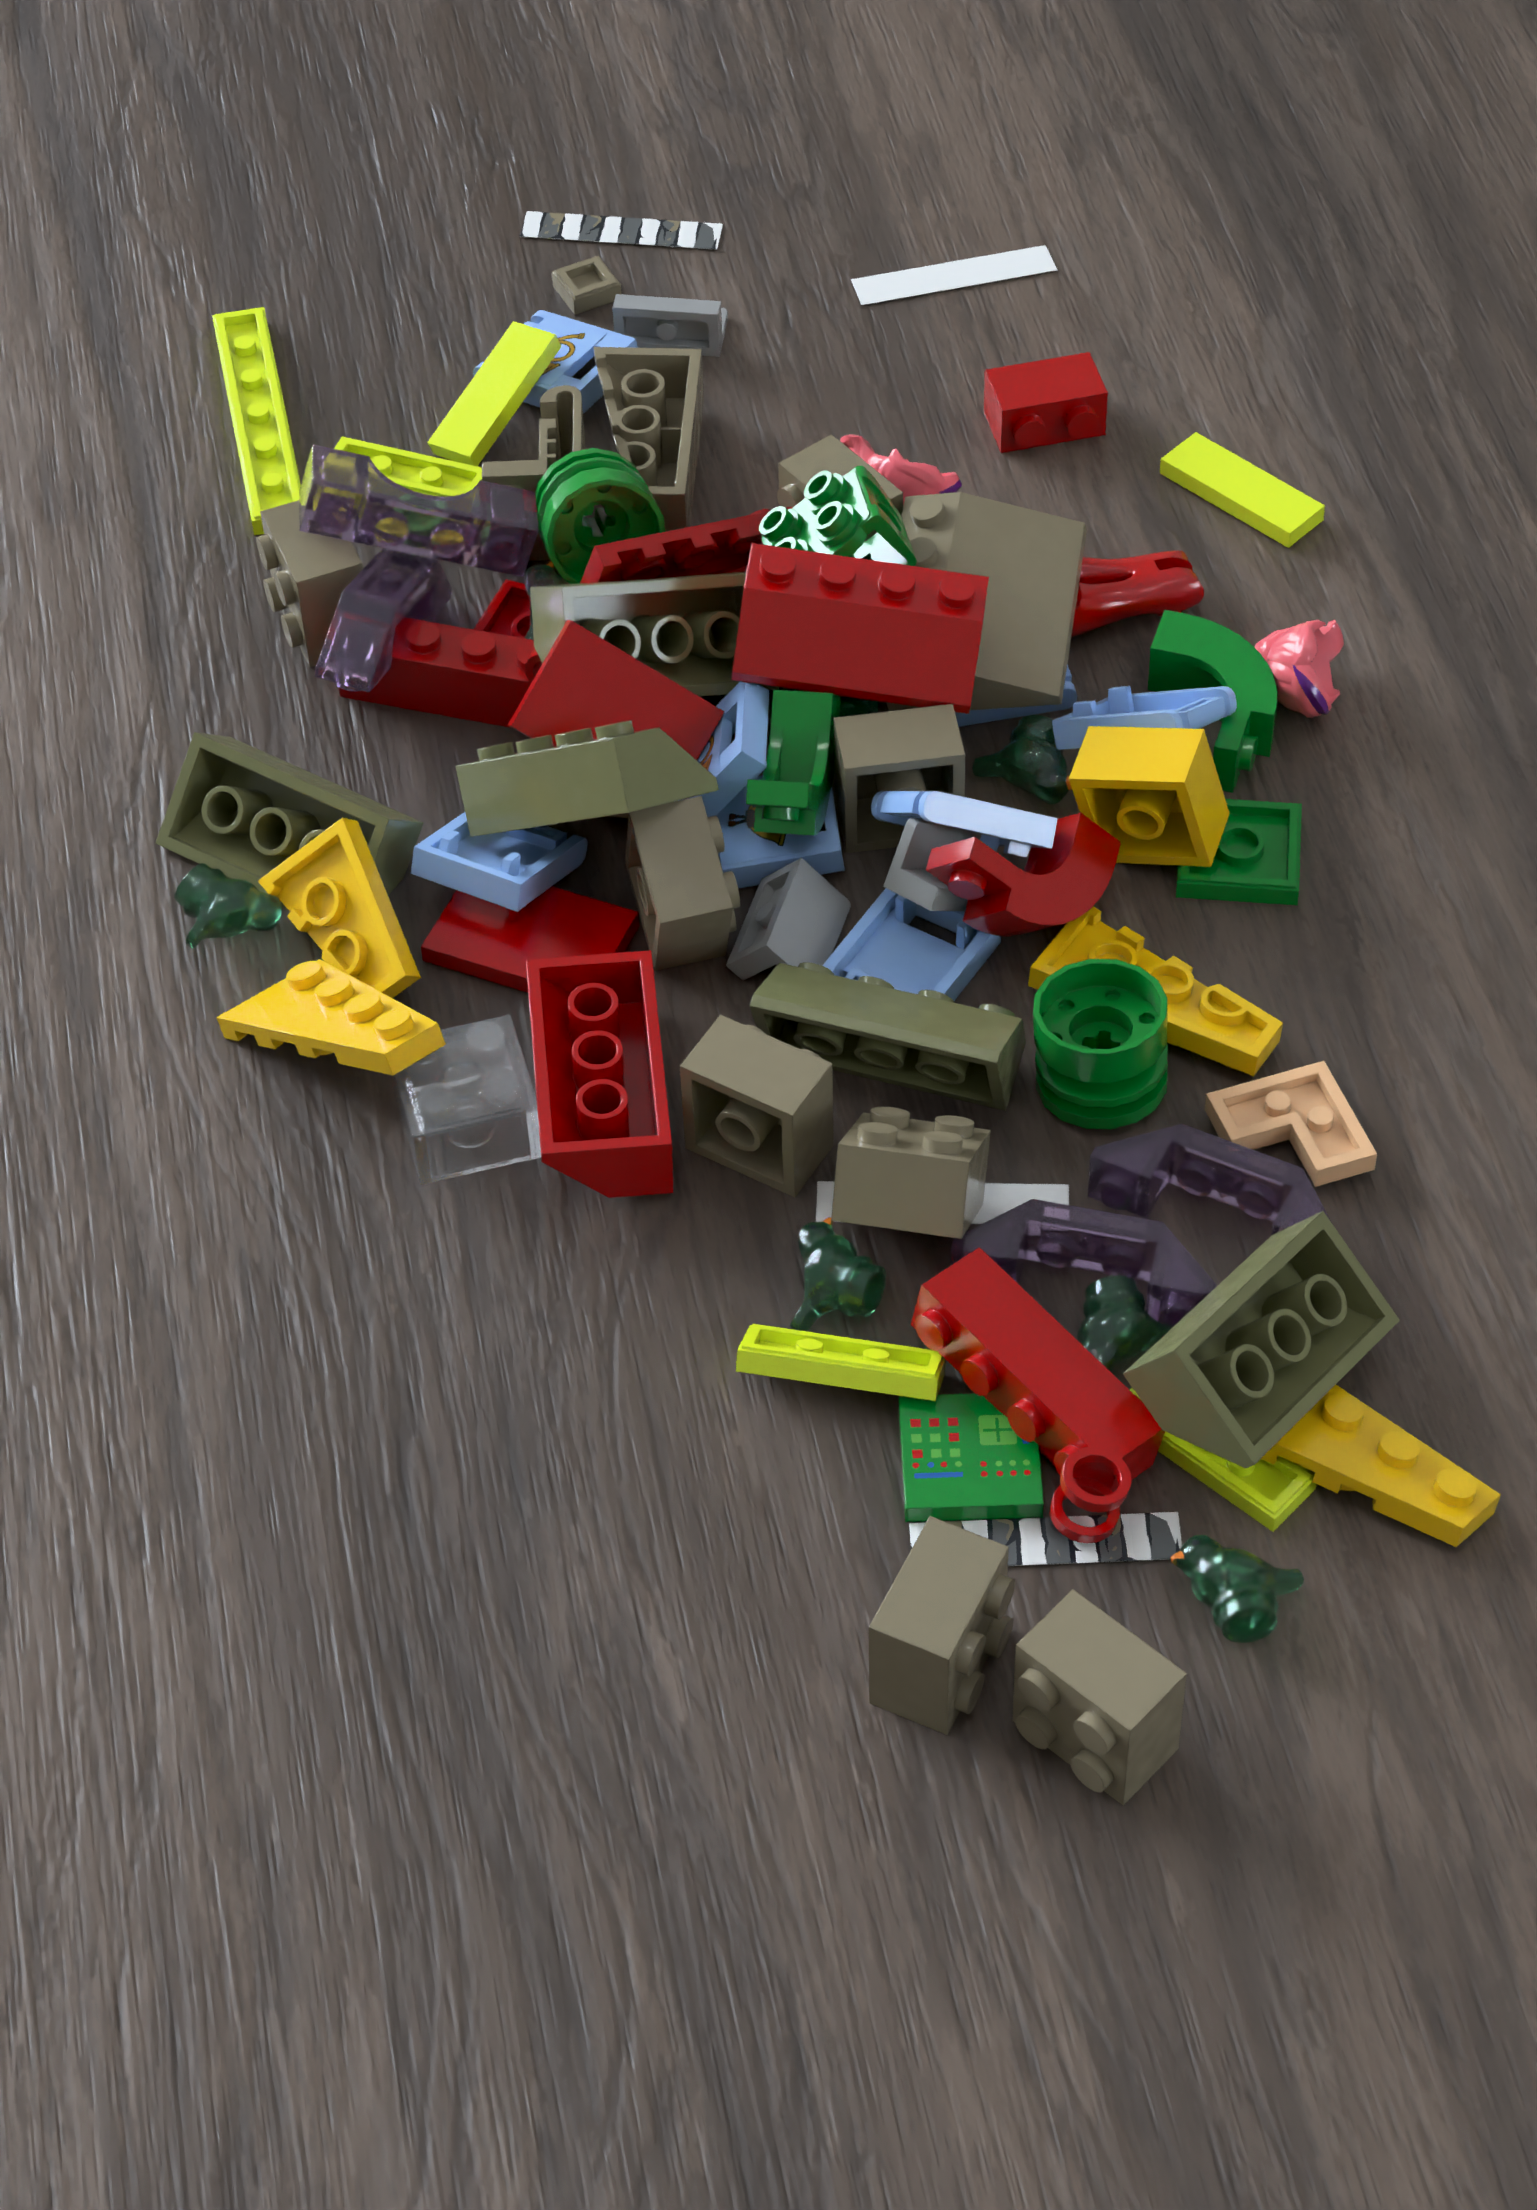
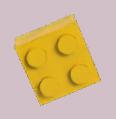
M1088 726L1070 773L1069 782L1079 811L1121 842L1116 863L1211 867L1230 813L1204 729Z

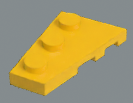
M342 817L258 880L269 895L277 896L290 911L287 917L301 932H307L322 950L321 958L324 962L391 998H394L421 978L358 821Z

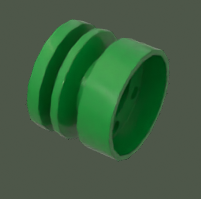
M598 448L570 452L551 464L537 483L532 503L536 529L540 534L550 560L561 577L571 584H580L594 546L666 532L663 514L636 466L616 452ZM595 505H602V507L595 510L593 518H586V516L593 513Z
M1088 959L1069 964L1044 980L1034 996L1033 1008L1034 1044L1036 1046V1090L1044 1107L1060 1120L1085 1129L1119 1128L1137 1123L1155 1111L1167 1093L1168 1079L1167 996L1159 981L1141 967L1117 959Z

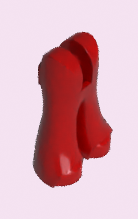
M1182 550L1117 559L1083 557L1071 638L1125 618L1148 614L1162 616L1164 610L1182 613L1183 610L1200 603L1204 597V588L1196 573L1193 572V567L1186 553Z

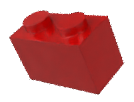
M1090 352L985 370L984 414L1000 453L1106 435L1108 392Z

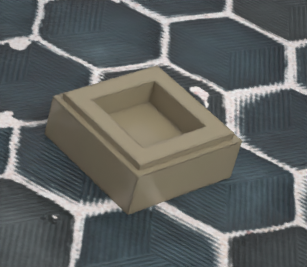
M599 256L552 271L553 287L574 315L614 302L615 295L621 294V284Z

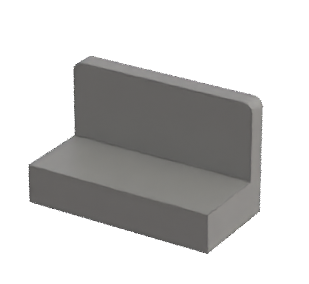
M615 295L612 307L614 332L636 338L638 348L702 349V356L720 357L728 322V310L721 308V301Z
M922 818L908 819L883 887L929 911H965L968 900L952 894L946 884L926 871L931 849L972 837L980 840L982 834L926 822Z
M803 858L771 873L760 881L726 966L742 980L779 963L798 967L800 963L810 962L823 966L834 951L851 907L850 901Z

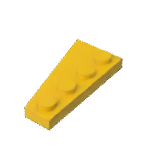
M1094 906L1081 917L1067 922L1030 967L1028 986L1038 990L1047 977L1062 967L1088 959H1117L1139 966L1159 981L1167 996V1042L1169 1044L1179 1046L1251 1076H1255L1280 1042L1283 1022L1221 984L1207 987L1197 981L1192 974L1193 967L1174 955L1165 961L1144 948L1145 938L1126 926L1116 931L1101 922L1102 911Z
M321 959L296 965L287 972L285 979L216 1017L225 1039L240 1041L247 1034L254 1035L258 1046L276 1049L284 1042L295 1044L299 1055L317 1058L320 1055L335 1053L339 1064L392 1076L446 1045L437 1022Z
M1336 1384L1261 1458L1274 1465L1280 1456L1315 1472L1313 1483L1337 1494L1340 1490L1357 1491L1373 1498V1510L1454 1547L1459 1546L1495 1513L1501 1496L1500 1493Z

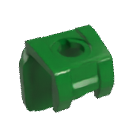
M857 466L844 476L838 473L832 474L827 470L817 473L809 480L804 489L805 499L792 509H786L783 506L773 508L763 517L759 525L763 545L847 557L853 554L854 558L915 566L917 563L900 513L878 481L864 466ZM873 530L877 532L868 540H866L867 535L870 534Z

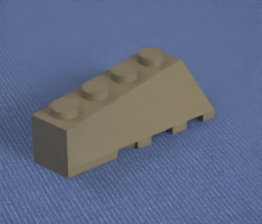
M593 347L617 453L633 463L646 482L663 514L665 531L690 527L704 405L702 349Z

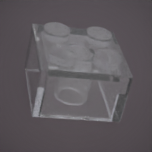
M510 1014L442 1029L441 1033L446 1045L397 1074L391 1075L394 1094L420 1185L541 1158L537 1098Z

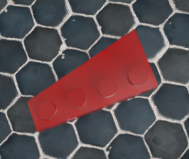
M761 509L746 516L594 546L580 583L721 574L747 566L751 543L763 544L759 525L770 509Z

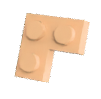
M1325 1061L1206 1094L1205 1111L1229 1156L1290 1140L1315 1187L1375 1170L1377 1152Z

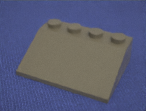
M963 492L906 496L902 520L917 560L915 566L989 577L970 710L1062 704L1087 533L1085 523ZM886 702L889 711L921 708Z

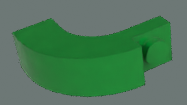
M1164 610L1150 647L1147 690L1158 692L1226 686L1233 690L1236 696L1237 708L1233 714L1220 719L1222 725L1213 752V760L1222 790L1233 793L1241 770L1250 772L1256 755L1270 757L1277 707V689L1272 671L1262 655L1248 641L1232 630L1201 617Z
M773 690L767 768L764 770L761 780L747 779L746 804L755 807L754 832L813 836L820 832L825 820L834 777V718L840 717L841 698L833 693Z

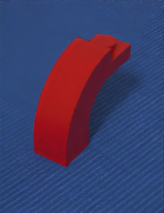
M1080 812L1057 820L1053 847L1031 848L1028 861L1023 870L978 838L972 837L931 849L926 871L946 884L952 894L968 900L962 922L987 934L1015 936L1073 921L1089 911L1101 898L1109 884L1116 865L1121 842Z

